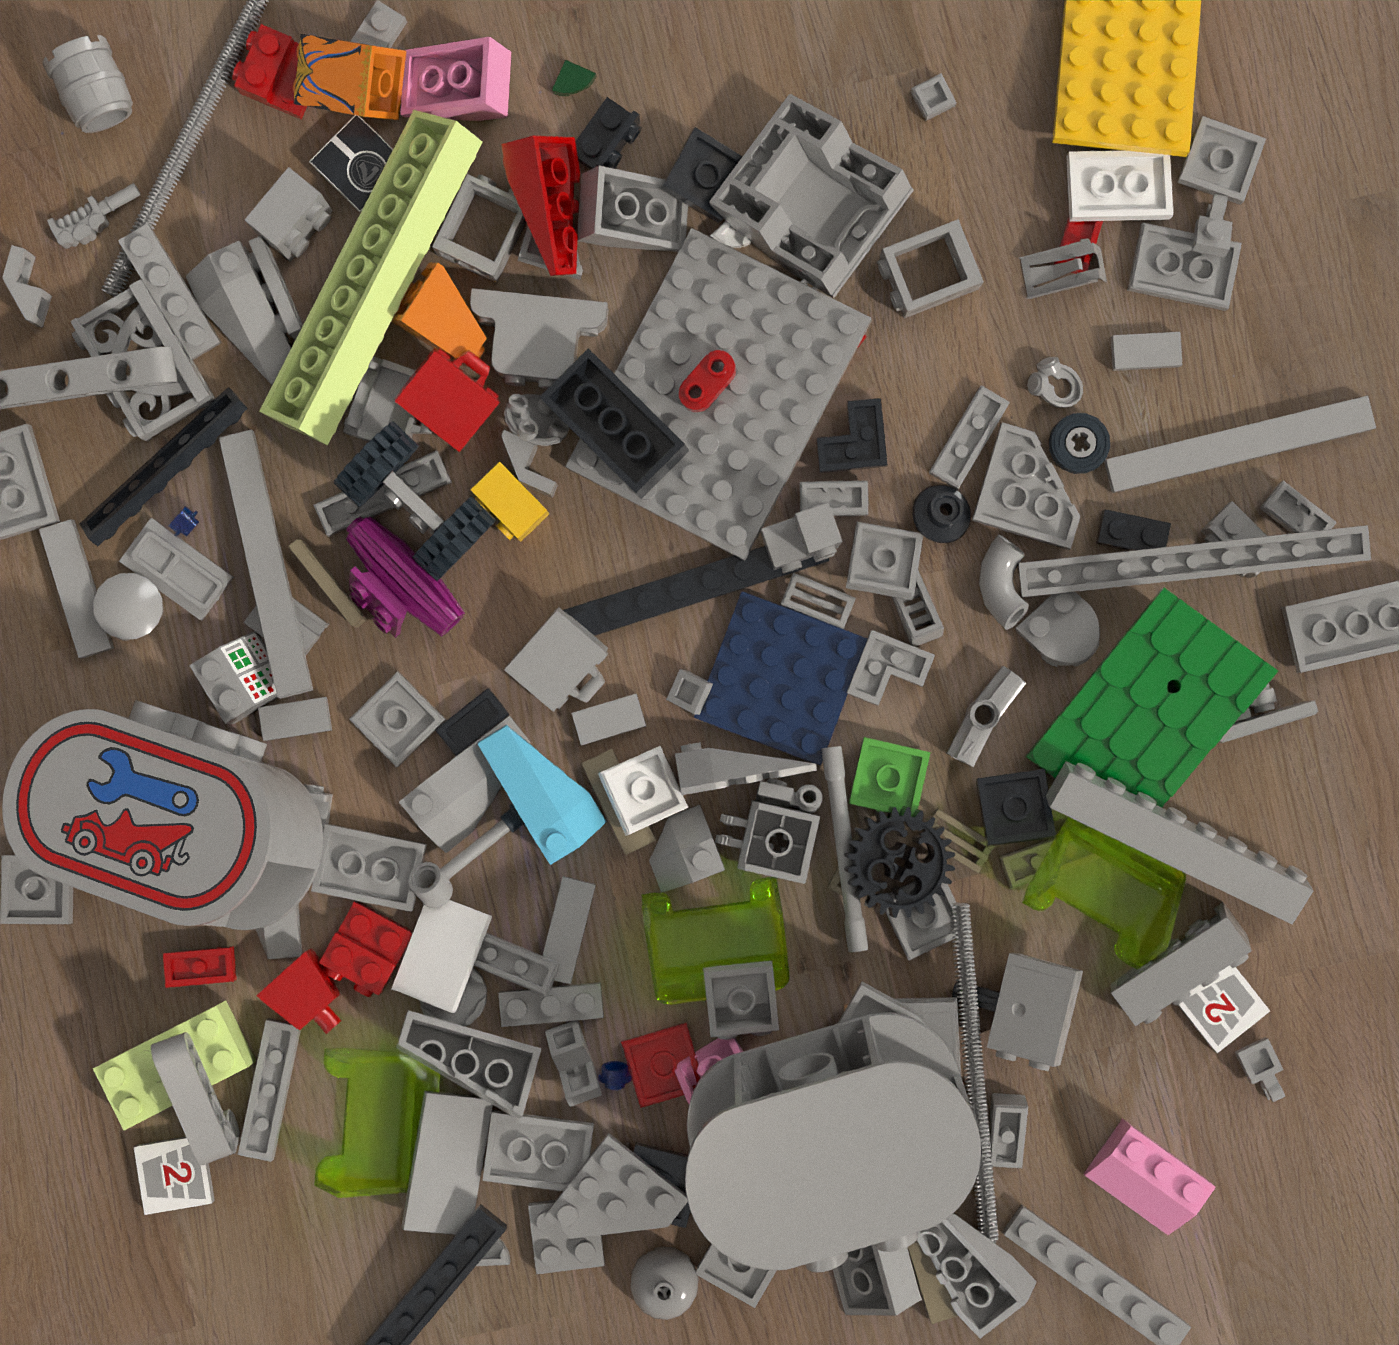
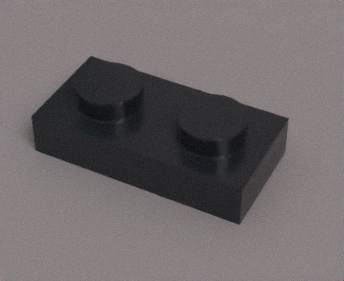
M1104 509L1101 514L1096 544L1129 551L1166 547L1171 523Z

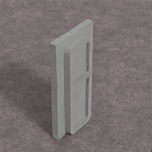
M150 518L119 560V562L136 574L146 577L159 591L201 621L234 578L153 518Z

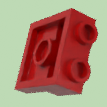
M263 24L260 25L258 32L251 31L246 41V49L249 50L245 62L239 61L236 64L232 79L236 81L234 86L241 95L302 120L307 106L294 104L293 84L297 74V47L299 43L295 42L291 36Z
M354 901L319 963L325 966L323 972L329 977L338 981L345 977L355 983L353 989L367 997H372L373 993L379 996L385 990L402 959L413 931L359 901Z

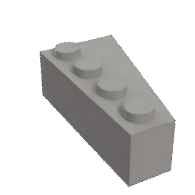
M1224 902L1213 908L1217 915L1209 921L1198 919L1190 925V929L1185 933L1183 940L1171 939L1157 951L1156 955L1158 958L1152 961L1150 957L1145 958L1111 983V994L1135 1026L1142 1022L1145 1024L1153 1022L1162 1014L1161 1010L1171 1003L1176 1006L1184 1002L1191 995L1189 991L1200 984L1202 987L1210 985L1219 978L1220 971L1229 965L1231 968H1235L1249 958L1248 953L1252 950L1248 936Z

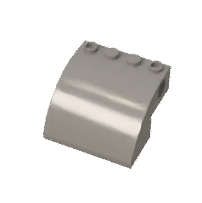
M789 94L709 203L742 236L747 237L764 254L803 280L805 278L808 280V284L815 286L820 291L834 298L914 190L910 186L903 169L853 143L842 121Z

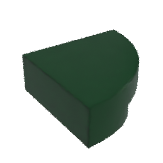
M565 60L552 88V93L566 97L581 92L584 89L586 90L595 81L596 73Z

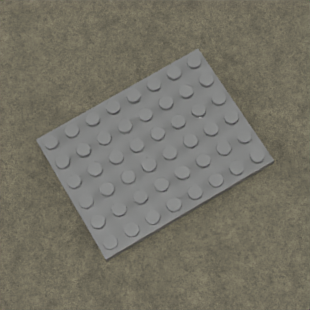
M691 228L614 373L685 443L689 452L642 499L581 439L565 467L745 561L865 335L872 318ZM714 350L726 351L732 356L736 364L734 379L705 411L691 412L687 410L679 399L680 385L709 352ZM715 362L712 370L714 372L722 371L724 363ZM697 387L693 388L689 395L691 398H698L702 390Z

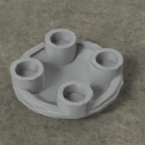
M511 395L504 411L505 423L513 434L523 441L541 446L557 444L566 438L569 427L541 400V395Z
M120 573L108 578L98 588L93 600L94 616L99 626L109 635L122 641L138 639L149 634L158 625L163 614L162 597L157 587L146 577L135 573Z

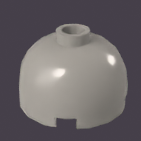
M661 1246L654 1248L653 1251L645 1255L643 1254L637 1260L632 1270L630 1288L635 1303L645 1314L655 1319L668 1320L682 1315L691 1307L697 1295L699 1277L695 1274V1266L688 1255L674 1247Z

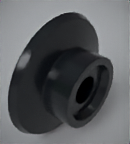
M930 486L920 492L914 501L912 508L914 524L918 531L931 541L937 543L954 542L961 538L970 526V506L966 498L950 486ZM941 507L948 511V516L941 514Z

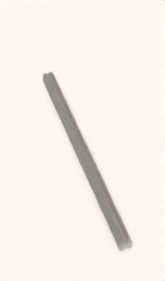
M268 0L246 1L247 5H244L243 12L238 17L240 20H236L237 23L232 28L234 31L230 32L231 35L228 36V42L225 43L226 46H223L224 49L221 50L222 53L217 58L219 61L215 62V68L212 69L213 72H210L211 76H208L209 79L204 84L206 87H203V90L200 91L201 94L198 95L200 98L196 99L198 102L194 103V109L191 110L192 113H189L191 117H187L188 120L183 125L185 128L181 129L183 132L179 133L181 135L178 136L179 139H176L177 143H174L176 147H172L173 150L168 155L170 158L166 159L168 162L164 163L166 165L163 166L164 169H161L162 173L158 174L161 177H157L156 184H153L155 188H151L153 192H149L151 195L147 196L149 199H146L147 203L143 204L146 207H142L141 214H138L140 218H136L138 222H134L136 225L132 226L134 229H131V232L145 224H149L152 229H155L152 224L157 225L154 221L158 222L156 217L160 218L158 213L162 214L159 210L164 211L161 206L166 207L163 202L168 203L165 198L170 199L167 194L172 195L169 193V191L173 192L171 187L175 188L172 184L177 185L174 180L179 181L176 176L181 177L178 172L183 174L180 168L185 170L182 165L187 166L184 161L189 162L186 157L191 158L187 154L192 155L190 150L194 151L191 148L192 146L196 147L193 144L194 142L198 144L195 139L200 140L197 135L202 136L199 131L204 132L201 127L205 129L203 124L207 125L205 120L209 121L206 117L211 118L208 113L213 114L210 109L215 110L212 105L217 106L214 101L219 102L216 98L220 99L218 94L222 95L220 90L224 92L221 87L226 88L223 83L228 84L225 79L230 81L227 75L232 77L229 71L233 73L231 68H235L233 64L236 65L235 60L239 62L237 57L241 58L239 53L243 55L240 50L245 51L242 46L246 47L244 42L247 41L246 38H248L250 31H253L252 27L256 29L253 24L258 25L255 20L260 21L257 16L262 17L259 12L264 13L261 8L265 10L263 5L267 6L265 1L269 3ZM121 248L123 252H119L120 255L117 256L119 259H115L117 263H113L115 267H111L113 270L109 271L111 274L107 275L110 277L106 278L108 282H104L105 285L102 286L104 289H100L113 297L117 296L118 292H123L120 290V288L124 289L122 284L126 285L123 281L128 282L125 277L130 278L127 273L132 274L129 269L134 270L123 248Z
M952 903L953 906L949 907V909H953L950 913H954V915L950 917H954V919L950 921L955 922L951 924V926H955L951 928L955 932L951 934H956V936L952 937L956 938L952 943H956L953 947H957V949L953 950L957 951V953L953 955H958V957L954 958V960H958L954 964H958L955 968H959V970L955 971L959 972L955 977H959L956 981H960L956 984L960 985V987L956 989H961V991L957 992V994H961L957 998H961L958 1002H962V1004L958 1005L962 1006V1008L958 1010H962L959 1015H963L959 1017V1019H963L959 1023H964V1025L960 1026L964 1027V1029L960 1030V1032L964 1033L960 1035L965 1036L961 1038V1040H965L961 1044H965L962 1049H966L962 1051V1053H966L962 1057H967L963 1059V1061H967L963 1064L967 1065V1067L963 1069L968 1070L964 1072V1074H968L964 1078H968L965 1082H969L965 1085L968 1087L965 1090L970 1091L967 1095H970L968 1099H970L969 1102L971 1103L970 1105L978 1126L981 1142V1160L975 1181L977 1185H974V1187H978L974 1190L977 1192L975 1196H978L975 1198V1200H978L975 1202V1204H978L976 1208H979V1210H976L979 1213L976 1216L980 1217L977 1219V1221H980L977 1225H980L978 1229H981L979 1231L981 1234L996 1243V1240L999 1239V1234L997 1232L998 1225L996 1224V1204L994 1203L996 1202L994 1199L995 1188L992 1182L994 1179L992 1178L993 1167L991 1165L992 1158L990 1157L992 1154L990 1153V1137L988 1136L990 1135L988 1132L989 1121L986 1115L988 1114L986 1111L988 1109L986 1107V1094H984L986 1093L984 1090L986 1089L984 1086L985 1078L983 1077L985 1075L982 1073L984 1072L982 1069L984 1068L982 1065L983 1057L981 1056L983 1053L980 1052L982 1051V1048H980L982 1047L980 1044L982 1041L979 1035L981 1034L979 1031L981 1029L979 1027V1015L977 1014L979 1013L977 1010L979 1009L977 1006L978 998L976 997L978 995L975 993L977 992L975 989L977 988L975 985L976 981L974 980L976 977L973 976L976 973L974 972L975 964L973 963L975 961L972 959L974 958L972 955L974 954L972 951L973 943L971 942L973 939L970 938L972 937V934H970L972 932L970 928L972 927L969 925L971 924L969 921L971 920L969 917L970 909L968 908L970 905L967 903Z

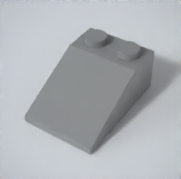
M597 166L581 174L578 241L606 247L679 252L686 239L688 204L661 189L665 179Z

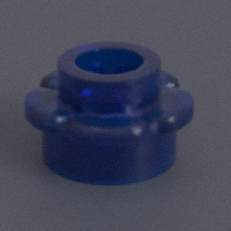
M185 506L168 525V527L176 532L174 534L175 537L180 533L187 537L199 523L195 518L198 514L197 510L193 512Z
M611 1061L602 1065L601 1075L598 1076V1080L605 1084L607 1089L620 1090L632 1080V1076L629 1073L628 1064L620 1061Z

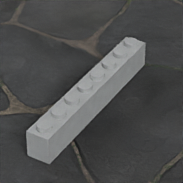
M1065 761L1046 794L1050 808L1292 925L1314 890L1306 879L1308 876L1302 870L1291 865L1285 868L1277 864L1278 861L1266 852L1259 851L1256 854L1248 850L1247 845L1235 837L1229 836L1228 839L1217 835V831L1204 822H1199L1196 825L1186 820L1187 816L1173 807H1169L1167 810L1156 805L1157 802L1144 793L1138 792L1135 795L1126 791V786L1110 777L1104 780L1096 776V772L1087 765L1077 763L1075 766Z

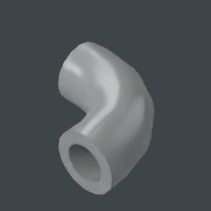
M997 535L981 562L979 586L984 605L996 621L1007 630L1015 626L1023 618L1029 606L1015 591L1013 583L1014 571L1025 554L1011 541L1001 535Z

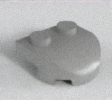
M1076 592L1052 594L1016 627L1017 633L1041 655V658L1055 667H1058V665L1079 666L1088 661L1099 646L1100 627L1096 613Z

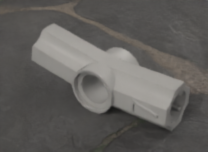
M1001 666L976 700L967 707L965 717L946 754L974 767L993 727L997 725L1001 715L1026 683L1013 671L1005 666ZM980 705L986 706L991 712L990 720L984 725L978 723L974 715L975 710Z

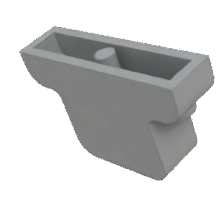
M472 289L470 306L477 318V323L495 327L492 365L497 374L505 379V384L525 386L526 381L539 383L538 387L548 389L576 361L579 337L598 336L607 326L609 311L607 302Z

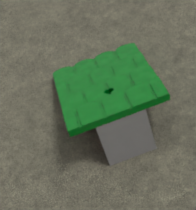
M1164 587L1157 593L1025 757L1039 768L1044 769L1054 779H1056L1065 761L1075 766L1077 763H1082L1096 772L1095 775L1104 780L1110 777L1126 786V791L1135 795L1141 792L1150 796L1157 802L1156 805L1162 808L1210 750L1218 744L1241 714H1244L1277 674L1278 670Z

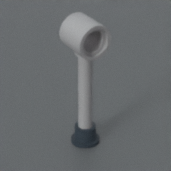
M512 804L509 805L510 809L500 817L501 821L441 869L434 863L425 862L417 865L411 871L408 879L409 886L425 906L438 908L445 905L453 893V887L449 881L451 877L509 831L513 833L522 825L526 827Z

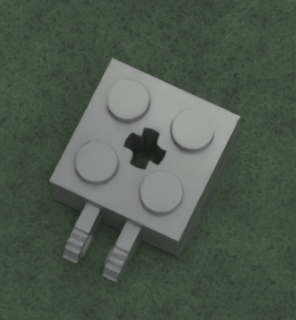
M752 800L748 819L721 814L720 822L726 825L745 827L743 840L721 834L716 835L715 842L741 848L737 864L738 869L805 884L820 816ZM777 832H781L783 839L787 840L786 847L780 846L779 851L773 850V844L769 842L770 837H775Z

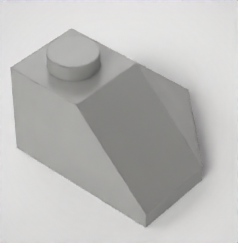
M700 805L669 816L649 860L661 893L694 883L725 870Z

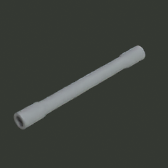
M842 747L821 748L824 774L828 784L844 904L848 952L868 950L865 920L862 916L860 898L854 895L858 886L848 885L847 882L855 875L854 873L844 871L846 866L853 864V860L846 858L844 853L854 852L853 846L847 842L848 839H852L844 782L845 769Z

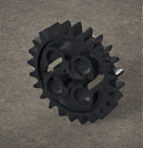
M889 806L888 816L883 811L876 810L877 821L865 817L864 822L867 828L865 830L857 827L854 828L859 836L858 841L848 839L847 841L854 847V852L844 853V856L853 860V864L846 866L844 871L854 873L855 875L847 883L851 886L859 885L860 887L854 895L858 898L867 895L864 905L871 908L877 903L876 912L881 915L888 908L889 916L896 918L901 909L903 916L909 918L911 917L912 907L918 913L923 914V903L926 902L934 907L936 904L932 896L934 894L945 896L944 891L940 888L941 884L952 883L945 876L946 871L955 870L954 866L947 864V859L954 857L955 853L945 850V847L952 840L940 838L945 830L943 826L932 828L935 822L934 817L928 816L922 821V810L916 809L912 816L910 807L907 806L902 807L900 815L896 807ZM904 821L906 826L912 831L924 829L919 835H914L912 841L918 844L925 843L928 849L927 856L923 860L918 861L915 857L916 848L898 841L892 848L887 849L884 845L886 833L893 830L897 836L906 837L908 833L904 829ZM896 857L905 860L903 867L894 863ZM881 862L885 869L884 875L903 882L907 876L913 875L915 887L907 893L898 886L892 887L896 902L888 893H878L875 895V892L887 887V882L881 879L873 880L871 876L873 866Z

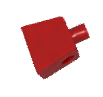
M311 948L298 957L256 996L296 1029L301 1030L314 1020L325 1034H328L342 1021L329 1007L341 994L332 978L323 972L325 967L319 963V957Z

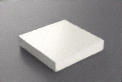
M661 746L598 773L625 836L688 808Z

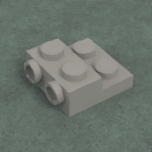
M772 961L703 968L711 1037L727 1040L733 1039L739 1034L752 1033L755 1036H765L772 1031L779 1030Z

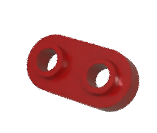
M723 350L709 352L682 382L679 388V399L687 410L691 412L705 411L734 379L736 364L729 353ZM715 362L724 363V368L720 372H714L712 370L713 364ZM697 387L702 390L698 398H691L689 395L693 388Z

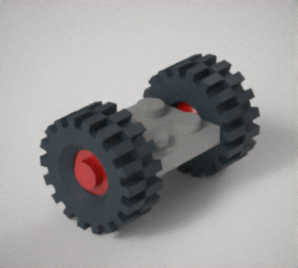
M393 421L386 425L380 433H377L352 458V461L344 467V470L334 480V484L358 507L365 504L368 499L383 487L386 490L383 493V497L394 508L399 510L401 507H404L411 514L409 522L418 531L424 534L428 530L432 534L412 558L431 577L438 581L493 525L496 519L471 496L443 522L423 500L395 475L417 450L419 445Z

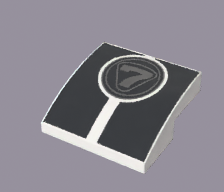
M354 115L309 163L360 212L364 208L393 149L361 117Z

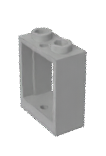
M467 174L432 248L436 255L497 284L526 224V220L512 189L505 192L496 188L497 184L486 176L479 174L475 178ZM475 194L516 213L515 219L494 261L452 242Z
M959 219L883 248L880 254L881 260L877 261L883 280L889 279L893 289L890 292L892 304L896 311L901 310L904 318L979 290L983 284V279ZM944 238L961 282L912 301L895 257Z

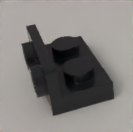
M606 97L575 141L578 161L590 170L597 166L615 169L622 158L621 150L626 143L631 145L641 132L642 127L639 126L640 114L636 111L630 113Z

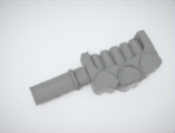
M133 183L115 194L105 197L99 203L93 196L87 198L89 203H86L84 207H79L77 211H72L70 215H65L63 219L54 220L50 218L47 221L58 244L63 248L76 247L79 242L85 245L90 241H94L97 233H101L104 228L108 227L109 221L105 214L115 211V209L139 197L141 194Z

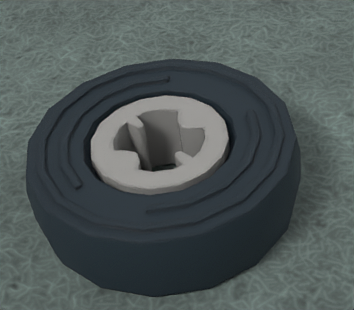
M1073 413L1062 418L1053 427L1049 437V452L1053 461L1062 470L1073 474H1086L1097 469L1106 460L1110 450V435L1106 426L1097 417L1087 413ZM1081 435L1086 438L1084 444L1087 446V450L1084 451L1082 448L1077 452L1073 449L1075 443L1071 439L1073 436L1077 439Z

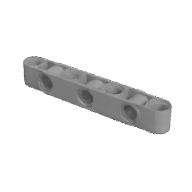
M154 347L0 371V409L177 383L173 348ZM127 365L130 367L129 377L126 375ZM66 375L68 376V385H67V386H66V384H65V377H66ZM6 385H7V387H8V393H7V395H6V392H5V387H6Z

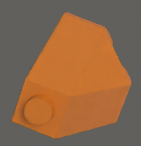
M430 262L421 273L425 278L422 281L417 280L414 284L411 283L399 305V309L394 314L391 322L432 348L438 350L440 347L450 355L451 360L456 359L468 350L481 358L485 347L482 345L487 339L444 266L437 262Z

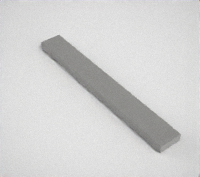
M1364 396L1109 458L1104 463L1111 491L1116 493L1376 429L1369 398Z
M251 429L220 437L219 441L277 697L281 699L312 691L313 686L255 433Z

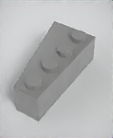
M409 1010L405 1015L396 1049L511 1116L517 1119L523 1117L541 1048Z

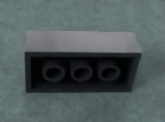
M589 348L540 396L541 400L640 499L689 452L685 443Z

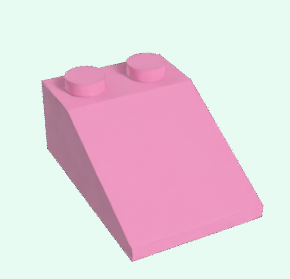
M491 37L405 50L406 60L402 86L401 116L410 118L413 110L451 120L483 121L507 117L511 51Z

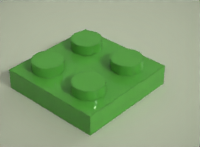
M863 737L848 803L888 812L889 806L896 807L899 815L902 807L907 806L910 807L912 816L919 806L931 752Z

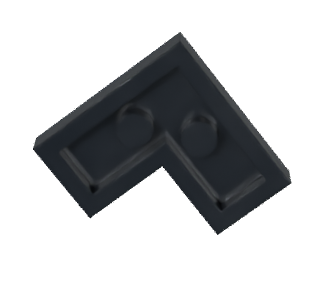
M881 398L847 401L849 435L816 439L819 473L887 467L888 465Z

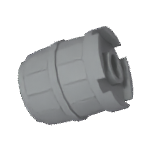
M97 35L99 41L91 42L88 36L68 41L52 50L54 58L50 62L46 56L43 59V66L48 77L54 81L62 106L66 108L75 126L81 128L85 133H94L111 128L123 122L132 114L131 107L133 102L125 84V77L119 71L112 58V50L107 39L101 35Z

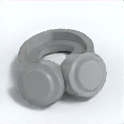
M1048 357L1041 360L1037 364L1038 372L1032 373L1028 379L1029 393L1041 396L1047 403L1055 407H1071L1077 404L1083 394V384L1079 375L1072 368L1060 364L1057 357ZM1051 375L1057 380L1061 378L1066 379L1070 384L1069 394L1064 398L1058 397L1055 394L1054 386L1048 381V376Z

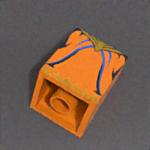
M300 35V43L297 47V74L293 84L294 104L363 117L399 120L406 51L313 35Z

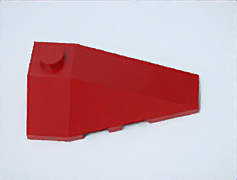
M533 135L501 144L507 180L550 276L576 274L578 234L573 228V214L579 213V202L574 199V184L580 182V168L575 137Z

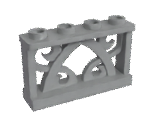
M140 279L129 285L130 288L83 316L73 319L71 324L76 330L72 333L75 342L83 351L87 349L91 357L127 352L131 340L145 348L162 346L173 348L177 383L134 389L132 391L136 393L132 396L131 400L126 391L107 393L112 404L116 408L121 407L127 418L123 419V423L133 437L138 436L147 442L153 436L199 409L206 408L216 398L194 361L190 359L144 282ZM138 301L139 305L131 312L125 322L114 315ZM103 321L116 323L120 327L119 333L117 334L109 329L102 330L108 334L109 339L106 343H99L94 335L96 326ZM146 327H151L153 329V336L149 340L141 339L135 334L136 330L138 329L143 334V330ZM193 394V398L171 410L170 396ZM155 396L161 397L162 411L159 417L154 420L143 419L139 412L140 404L148 402L150 405L149 411L152 412L156 406Z

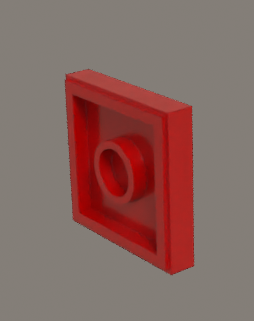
M687 1022L621 1041L640 1108L684 1095L674 1070L677 1069V1064L687 1057L690 1058L696 1082L698 1083L701 1079L697 1073L699 1064L697 1057L695 1058L696 1053Z

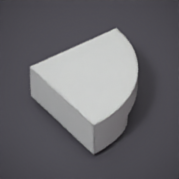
M727 221L710 235L711 238L729 247L732 246L731 248H741L751 244L747 237L742 236Z

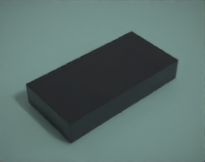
M487 688L435 729V731L454 755L458 756L509 716L510 713L491 689Z

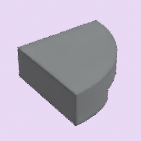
M499 1238L476 1266L510 1265V1254L504 1242Z

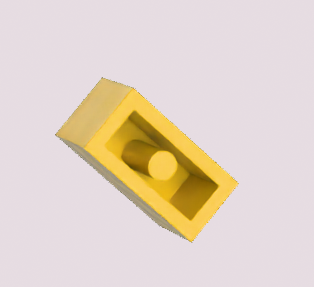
M501 462L471 489L477 496L475 500L487 512H492L500 520L496 527L509 540L515 536L521 542L549 515L547 509Z

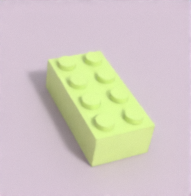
M227 1001L93 1068L123 1130L173 1106L154 1064L151 1054L152 1044L187 1032L195 1045L211 1085L240 1072L256 1062Z

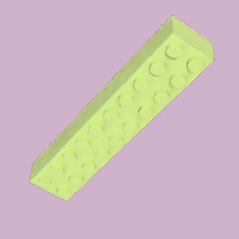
M413 110L259 412L292 430L326 445L329 444L482 144L479 138L455 120Z

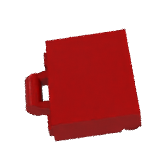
M440 347L438 350L434 348L405 383L401 391L394 398V401L460 452L500 403L499 395L488 386L486 388L483 387L490 366L470 350L451 361L449 360L450 355ZM464 363L476 372L479 377L474 380L459 367Z

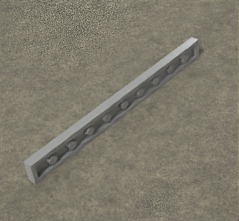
M1368 525L1023 562L1018 563L1021 597L1367 561L1371 560Z

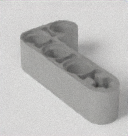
M184 1032L152 1044L151 1054L154 1064L197 1162L202 1166L235 1154L240 1137L236 1118L230 1109L222 1110L190 1035Z

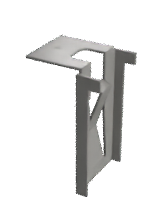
M1088 238L1082 239L1080 242L1019 257L1022 263L1027 299L1098 282L1097 278L1107 282L1101 248L1091 243ZM1091 253L1097 255L1099 268L1069 275L1034 288L1035 285L1054 280L1067 273L1083 269L1081 258L1050 266L1030 268L1031 265L1063 261Z

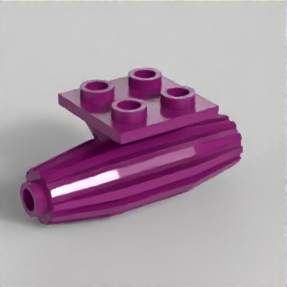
M359 516L347 527L346 531L349 534L346 540L368 571L361 573L356 567L350 570L349 591L351 593L349 597L359 609L363 610L366 608L374 616L372 620L380 631L384 634L390 632L395 638L399 636L404 618L408 612L442 637L464 617L465 612L443 580L440 578L436 581L412 558L415 552L404 540L371 516L365 519Z

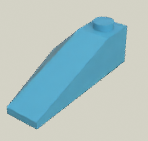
M508 725L477 742L550 865L583 845L607 822L591 794L585 788L578 785L563 770L545 758L535 747Z

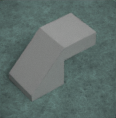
M12 245L2 278L25 320L37 327L43 328L52 296L41 288L28 285L36 257L26 249Z
M504 430L501 437L519 482L523 486L553 498L558 487L557 483L529 470L538 449L537 445L523 441L515 434Z
M578 1020L546 1030L550 1054L560 1073L565 1098L569 1106L571 1107L601 1096L602 1093L596 1070Z

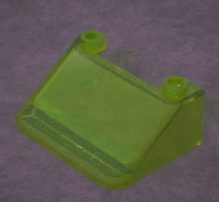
M1067 817L1030 881L1022 903L1034 910L1044 911L1054 903L1055 897L1118 933V940L1114 946L1116 955L1123 962L1138 970L1167 950L1184 890L1186 874L1073 818Z
M776 877L755 880L749 890L750 901L673 911L672 902L665 893L641 894L644 932L654 993L658 1001L672 1005L707 1000L703 969L706 967L772 961L775 991L782 989L788 984L790 973L784 919Z
M325 1048L324 1067L326 1071L334 1077L347 1078L341 1155L326 1156L320 1161L315 1171L314 1186L337 1198L406 1193L409 1185L424 1091L439 1092L440 1074L403 1052Z

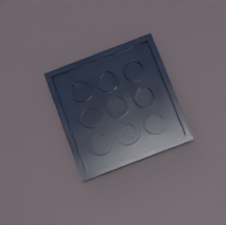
M741 591L708 682L713 684L700 715L695 714L694 718L821 766L823 761L821 748H827L848 695L849 685L868 638Z

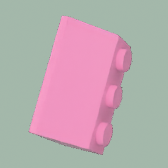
M1124 1119L1120 1121L1084 1172L1087 1178L1167 1235L1195 1217L1216 1188L1205 1177Z

